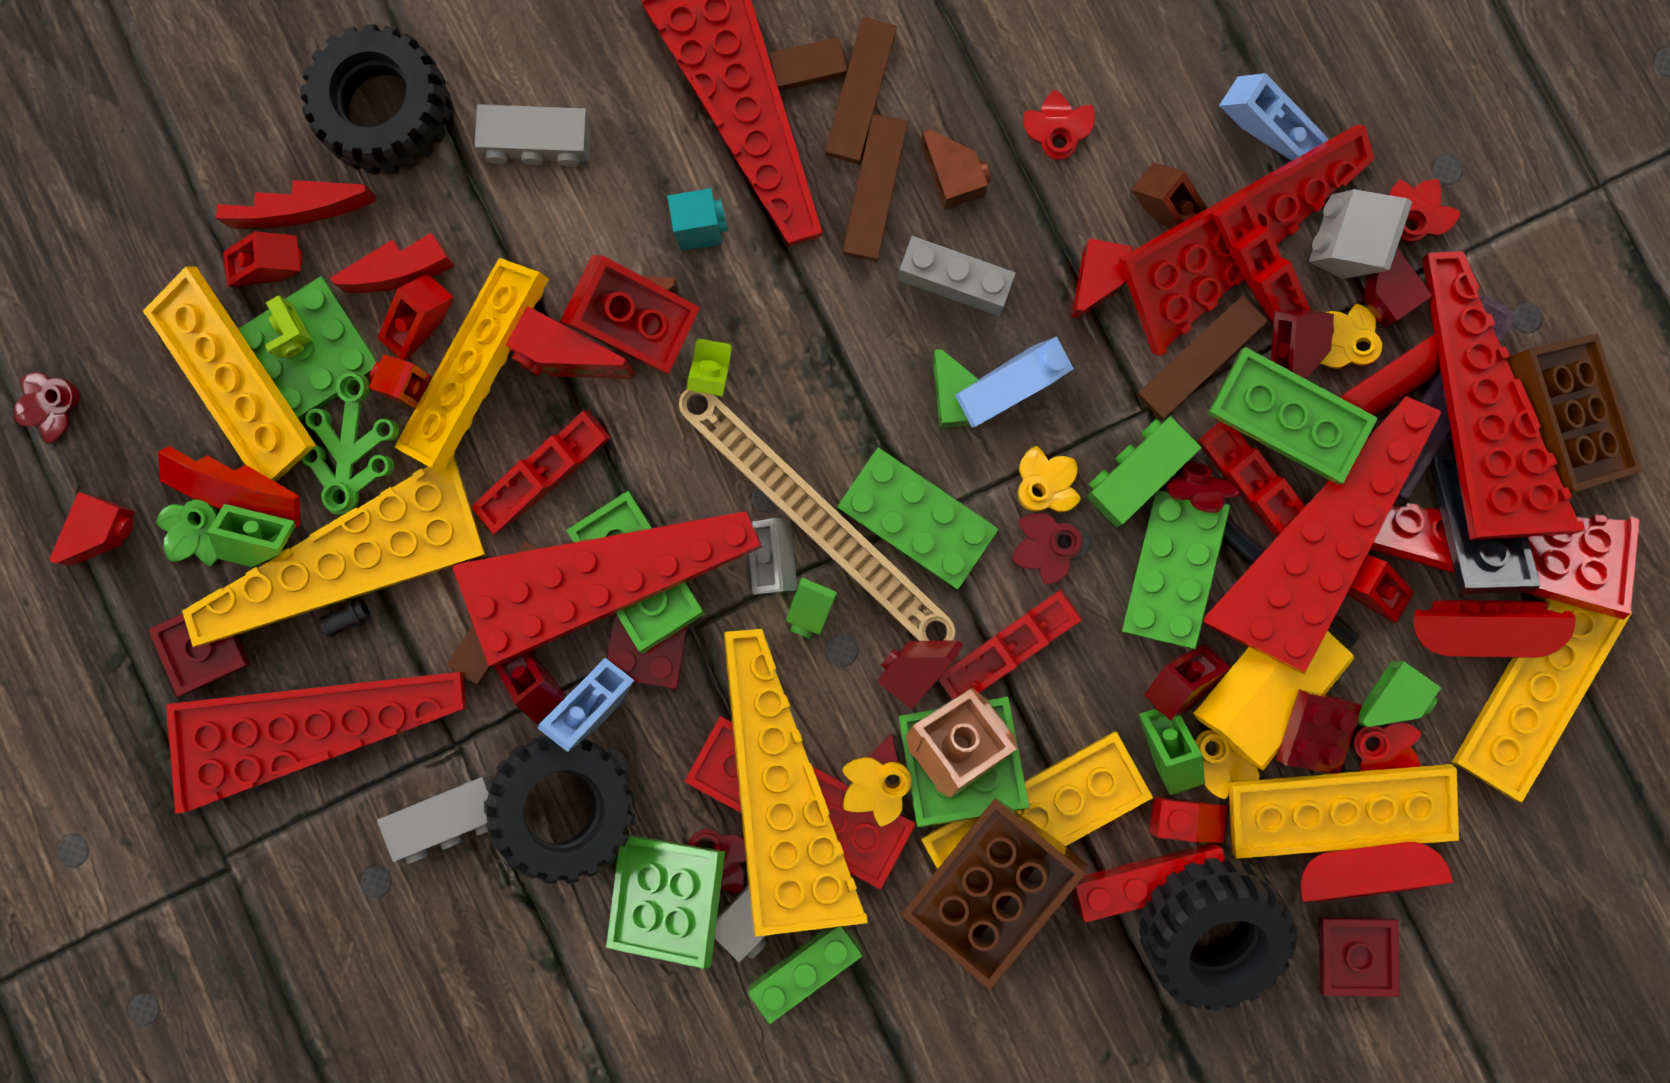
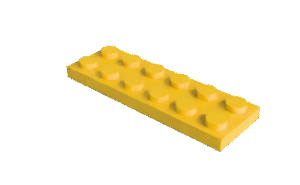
M501 258L498 259L394 448L443 473L447 464L453 459L455 450L464 433L470 428L473 417L481 402L489 394L491 384L497 373L508 359L510 349L505 344L527 306L534 308L536 303L542 298L549 278L533 269Z
M196 266L185 267L143 312L244 464L277 482L308 454L316 444Z
M1546 599L1545 602L1548 603L1547 610L1561 614L1568 610L1575 615L1576 623L1572 637L1565 646L1550 655L1537 658L1513 657L1452 763L1514 801L1522 803L1630 615L1622 620Z
M1114 731L1025 780L1029 809L1016 812L1050 834L1064 846H1067L1149 801L1153 796L1118 733ZM978 818L947 823L921 837L937 869Z
M1451 764L1228 782L1232 855L1236 859L1338 851L1402 842L1423 844L1459 841L1457 768Z

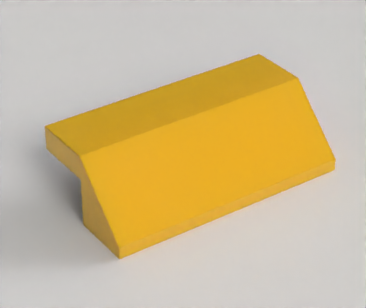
M1327 631L1304 675L1248 647L1194 712V715L1198 721L1226 738L1233 752L1263 771L1279 752L1298 690L1301 689L1325 695L1355 659L1354 655Z

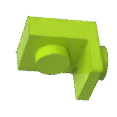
M278 295L266 302L272 313V315L268 316L269 321L280 337L267 343L265 347L268 353L279 358H291L300 354L304 350L303 346L313 340L293 303Z
M705 339L696 340L687 390L723 396L732 350L730 344Z

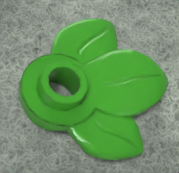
M194 499L185 505L172 504L162 509L156 519V524L167 531L163 547L170 561H181L195 554L207 566L214 565L218 558L207 531L219 513L216 507L209 505L205 501ZM195 512L201 516V523L196 520Z

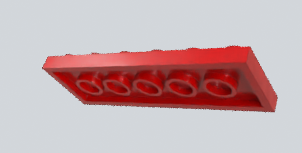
M720 716L684 782L741 813L732 721ZM812 766L828 808L834 832L842 846L843 856L849 873L881 890L916 822L900 814L894 821L881 827L877 823L873 811L851 812L844 810L843 802L849 785Z

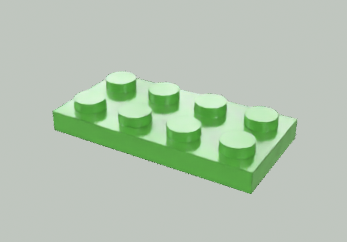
M1247 347L1241 349L1207 412L1211 417L1338 485L1344 483L1378 419Z
M879 447L837 506L838 510L956 590L959 589L999 530Z
M1160 490L1156 492L1122 629L1123 633L1193 650L1197 649L1231 508L1230 505L1223 504V509L1218 513H1206L1193 507L1190 500H1175L1168 492Z
M627 491L566 531L574 543L651 529L652 527L632 494ZM684 582L624 610H620L616 614L638 651L644 654L705 615V612L687 583Z

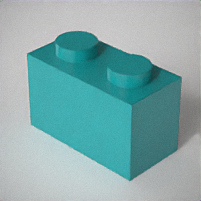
M712 188L667 196L673 232L681 251L723 244L721 233L728 232L725 211L723 210L722 199H714Z

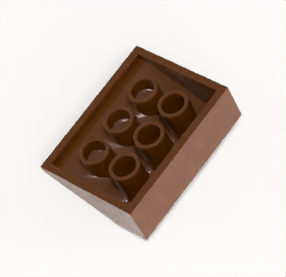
M1598 333L1527 349L1507 358L1515 379L1520 378L1541 425L1539 432L1544 445L1549 453L1553 452L1557 461L1554 467L1563 488L1568 487L1570 493L1642 472Z
M995 797L902 912L901 916L986 988L991 990L1085 876L1088 865L1057 839Z

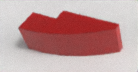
M430 233L405 249H402L392 239L330 277L334 285L345 293L390 291L398 289L427 273L433 278L455 265L441 242Z

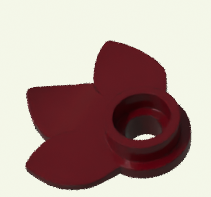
M31 372L20 380L25 395L18 399L14 406V420L22 426L38 425L44 442L50 444L57 441L66 432L69 426L68 412L77 406L79 392L75 385L66 379H51L43 372Z
M1195 461L1186 462L1177 471L1176 478L1169 480L1167 486L1168 494L1173 499L1190 500L1193 507L1206 513L1220 512L1223 509V498L1237 497L1240 495V492L1231 482L1212 477L1210 467Z
M1031 513L1021 517L1018 523L1027 538L1022 540L1016 547L1012 561L1023 568H1040V575L1044 584H1051L1061 580L1069 571L1070 559L1075 557L1082 548L1083 538L1080 531L1068 523L1058 524L1050 515L1045 513ZM1061 535L1067 536L1070 540V545L1066 549L1060 548L1057 544V539Z
M708 828L695 832L690 838L688 845L700 847L702 841L708 840L712 842L714 850L725 851L721 889L732 893H740L744 884V873L740 863L746 861L744 838L738 835L721 836L717 831Z

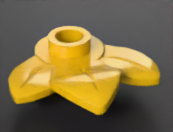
M1358 303L1355 304L1348 315L1337 311L1326 312L1334 314V334L1331 351L1322 360L1321 365L1335 369L1342 368L1350 363L1366 366L1374 363L1380 357L1382 341L1375 333L1376 319L1365 306ZM1364 341L1370 345V349L1360 351L1356 345Z
M1038 446L1032 447L1025 453L1019 464V472L1023 481L1018 487L1017 494L1021 505L1028 510L1036 512L1043 511L1046 508L1057 512H1066L1074 508L1081 500L1079 494L1070 487L1077 475L1075 459L1068 456H1058L1048 460ZM1032 487L1038 488L1042 493V497L1035 496L1032 493Z
M1214 730L1203 731L1195 738L1194 741L1203 756L1204 786L1216 797L1221 799L1227 798L1229 794L1228 782L1258 780L1260 778L1258 768L1233 752L1227 739ZM1210 741L1216 745V752L1211 756L1205 750L1206 744Z
M863 757L855 759L843 767L844 775L853 782L847 789L844 797V810L851 812L873 811L874 817L881 827L891 823L900 815L902 811V797L908 793L912 783L910 772L904 765L898 762L882 764L874 758ZM889 775H897L899 777L898 782L895 784H888L885 780Z

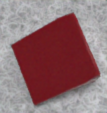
M889 734L866 757L874 758L882 764L898 762L892 735Z

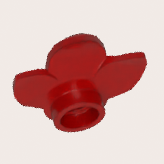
M1053 90L1044 100L1041 112L1029 110L1025 111L1023 115V125L1027 135L1041 143L1043 152L1053 160H1065L1072 156L1078 141L1090 134L1095 120L1093 105H1083L1072 111L1071 106L1058 90ZM1054 139H1061L1064 141L1065 146L1057 148L1053 145L1052 141Z
M1399 179L1389 193L1390 196L1407 198L1412 201L1407 220L1413 222L1414 230H1409L1406 225L1404 226L1400 238L1404 242H1417L1425 237V235H1442L1455 225L1460 216V211L1457 209L1440 206L1441 186L1439 179L1424 181L1414 188Z
M1405 722L1391 723L1383 728L1378 725L1371 727L1363 726L1356 732L1353 738L1354 750L1361 758L1360 771L1421 767L1417 754L1410 747L1420 738L1421 732ZM1370 737H1377V745L1373 748H1367L1365 745L1366 740Z

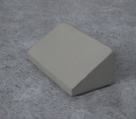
M772 518L752 521L763 547L749 554L752 594L796 591L797 580L790 519Z

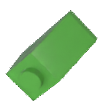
M935 350L933 354L939 428L971 426L955 394L979 379L943 350Z
M224 504L207 534L218 559L254 567L279 555L296 525L292 520Z
M801 578L785 620L792 624L790 631L808 639H811L813 633L821 635L837 597V592Z
M1391 661L1362 703L1356 726L1371 727L1419 719L1422 715L1426 716L1437 704L1438 698L1435 696L1441 687L1406 662Z
M1156 708L1140 713L1139 719L1156 769L1168 793L1173 795L1204 785L1203 756L1181 715L1170 721Z

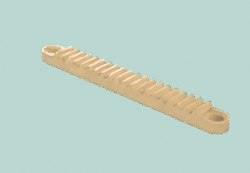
M687 389L682 393L679 399V408L684 418L918 641H930L925 631L927 625L932 621H940L945 625L947 634L944 640L954 639L955 628L951 619L715 395ZM699 395L707 399L708 408L703 414L694 415L689 412L687 406L693 396Z

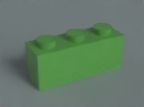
M1171 416L1162 423L1155 419L1141 433L1145 439L1136 448L1129 444L1115 458L1119 463L1116 468L1110 473L1105 469L1102 470L1089 483L1093 490L1086 497L1115 527L1124 524L1201 449V446Z
M846 926L825 928L750 983L748 994L768 1023L771 1024L861 958L862 948Z

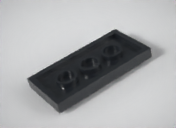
M1434 454L1429 460V465L1459 593L1535 592L1540 587V582L1528 537L1470 541L1455 454Z

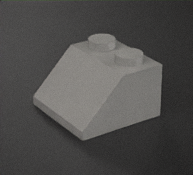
M1356 189L1331 195L1323 210L1324 217L1319 232L1312 242L1313 250L1309 263L1341 279L1390 271L1412 201L1407 198Z

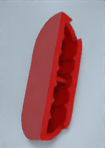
M1436 334L1430 335L1338 397L1376 416L1435 375L1440 366Z
M1443 600L1433 602L1432 609L1425 611L1417 609L1414 613V629L1419 641L1427 649L1444 656L1537 658L1550 655L1567 644L1573 635L1576 617L1568 610L1563 612V614L1547 610L1548 603L1539 601Z
M1402 842L1326 852L1315 857L1302 873L1300 895L1302 903L1310 901L1324 902L1422 889V887L1451 884L1453 880L1447 863L1434 849L1417 842Z

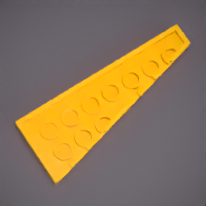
M455 455L451 462L447 464L443 473L429 466L419 469L412 474L413 476L394 487H389L381 492V495L310 534L309 538L292 548L283 550L277 557L262 566L253 568L245 573V576L225 588L216 590L184 609L182 612L192 646L200 647L434 573L459 563L486 556Z
M762 629L725 632L724 645L754 937L868 923L867 915L863 911L856 892L857 887L854 879L851 878L845 862L842 846L837 840L830 821V814L816 775L804 750L801 734L796 728L789 709L790 704L787 696L784 695L777 676L776 666Z

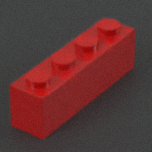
M1208 843L1086 874L1072 890L1078 916L1084 922H1089L1144 908L1146 901H1152V891L1158 884L1163 886L1167 882L1166 877L1175 871L1178 874L1185 870V865L1196 862L1197 865L1203 864L1204 859L1218 858L1220 862H1223L1225 858L1223 849L1218 845Z

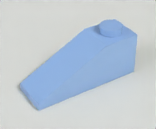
M1266 73L1238 76L1219 105L1243 130L1291 161L1329 140Z
M1056 336L1029 347L955 394V397L971 427H976L1049 386L1074 368Z
M604 658L539 724L538 729L569 752L614 712L621 704L634 680L608 659Z

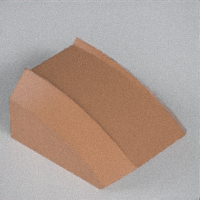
M973 688L913 725L905 736L910 754L916 758L933 781L937 791L950 798L1018 749L1013 733L988 700Z

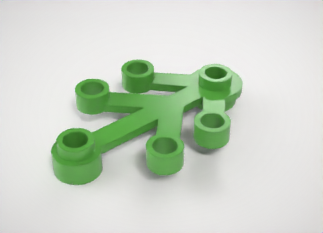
M356 373L343 374L336 384L338 396L345 401L340 438L331 427L332 418L328 411L314 408L309 410L305 417L306 425L310 429L315 430L337 462L336 474L334 475L325 463L327 453L320 445H316L312 449L317 452V459L314 462L310 459L311 451L301 459L305 465L311 467L324 486L321 494L322 503L329 512L335 515H344L356 508L359 501V492L376 478L388 477L394 470V462L389 456L375 455L369 460L367 468L351 478L353 465L382 441H392L399 434V426L394 420L382 418L375 422L371 431L356 442L361 403L370 393L368 379ZM359 382L360 391L355 395L353 387ZM317 414L322 416V422L319 426L315 423ZM387 423L390 427V432L387 436H384L382 428ZM382 459L385 463V469L380 473L377 464ZM342 490L345 492L344 503L339 501V493Z

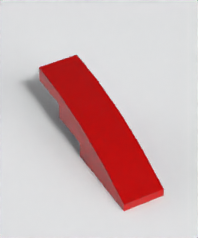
M293 180L291 194L255 192L254 206L217 204L216 219L230 229H268L302 225L340 216L375 203L376 195L364 184Z
M1239 192L1214 210L1211 215L1231 256L1273 325L1275 311L1311 310L1291 261L1282 258L1270 228L1261 225L1249 195Z
M583 410L559 434L551 435L527 459L520 460L471 508L493 535L499 533L580 467L610 440L611 436L589 410Z
M1219 421L1196 441L1225 479L1239 490V496L1276 537L1304 509L1305 505L1286 479L1277 476L1259 450L1250 447L1236 429Z
M171 446L158 451L160 481L219 509L224 504L292 520L295 522V528L300 526V496L251 467L244 465L236 470H232L208 455L195 461Z
M1060 589L950 666L938 680L952 700L972 688L979 693L1050 644L1052 640L1082 621L1083 618L1063 590Z

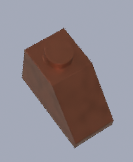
M930 129L923 131L921 145L943 208L947 209L985 196L988 187L987 183L991 182V177L986 162L979 161L976 151Z
M1153 162L1131 189L1146 213L1168 230L1207 209V206L1185 171Z

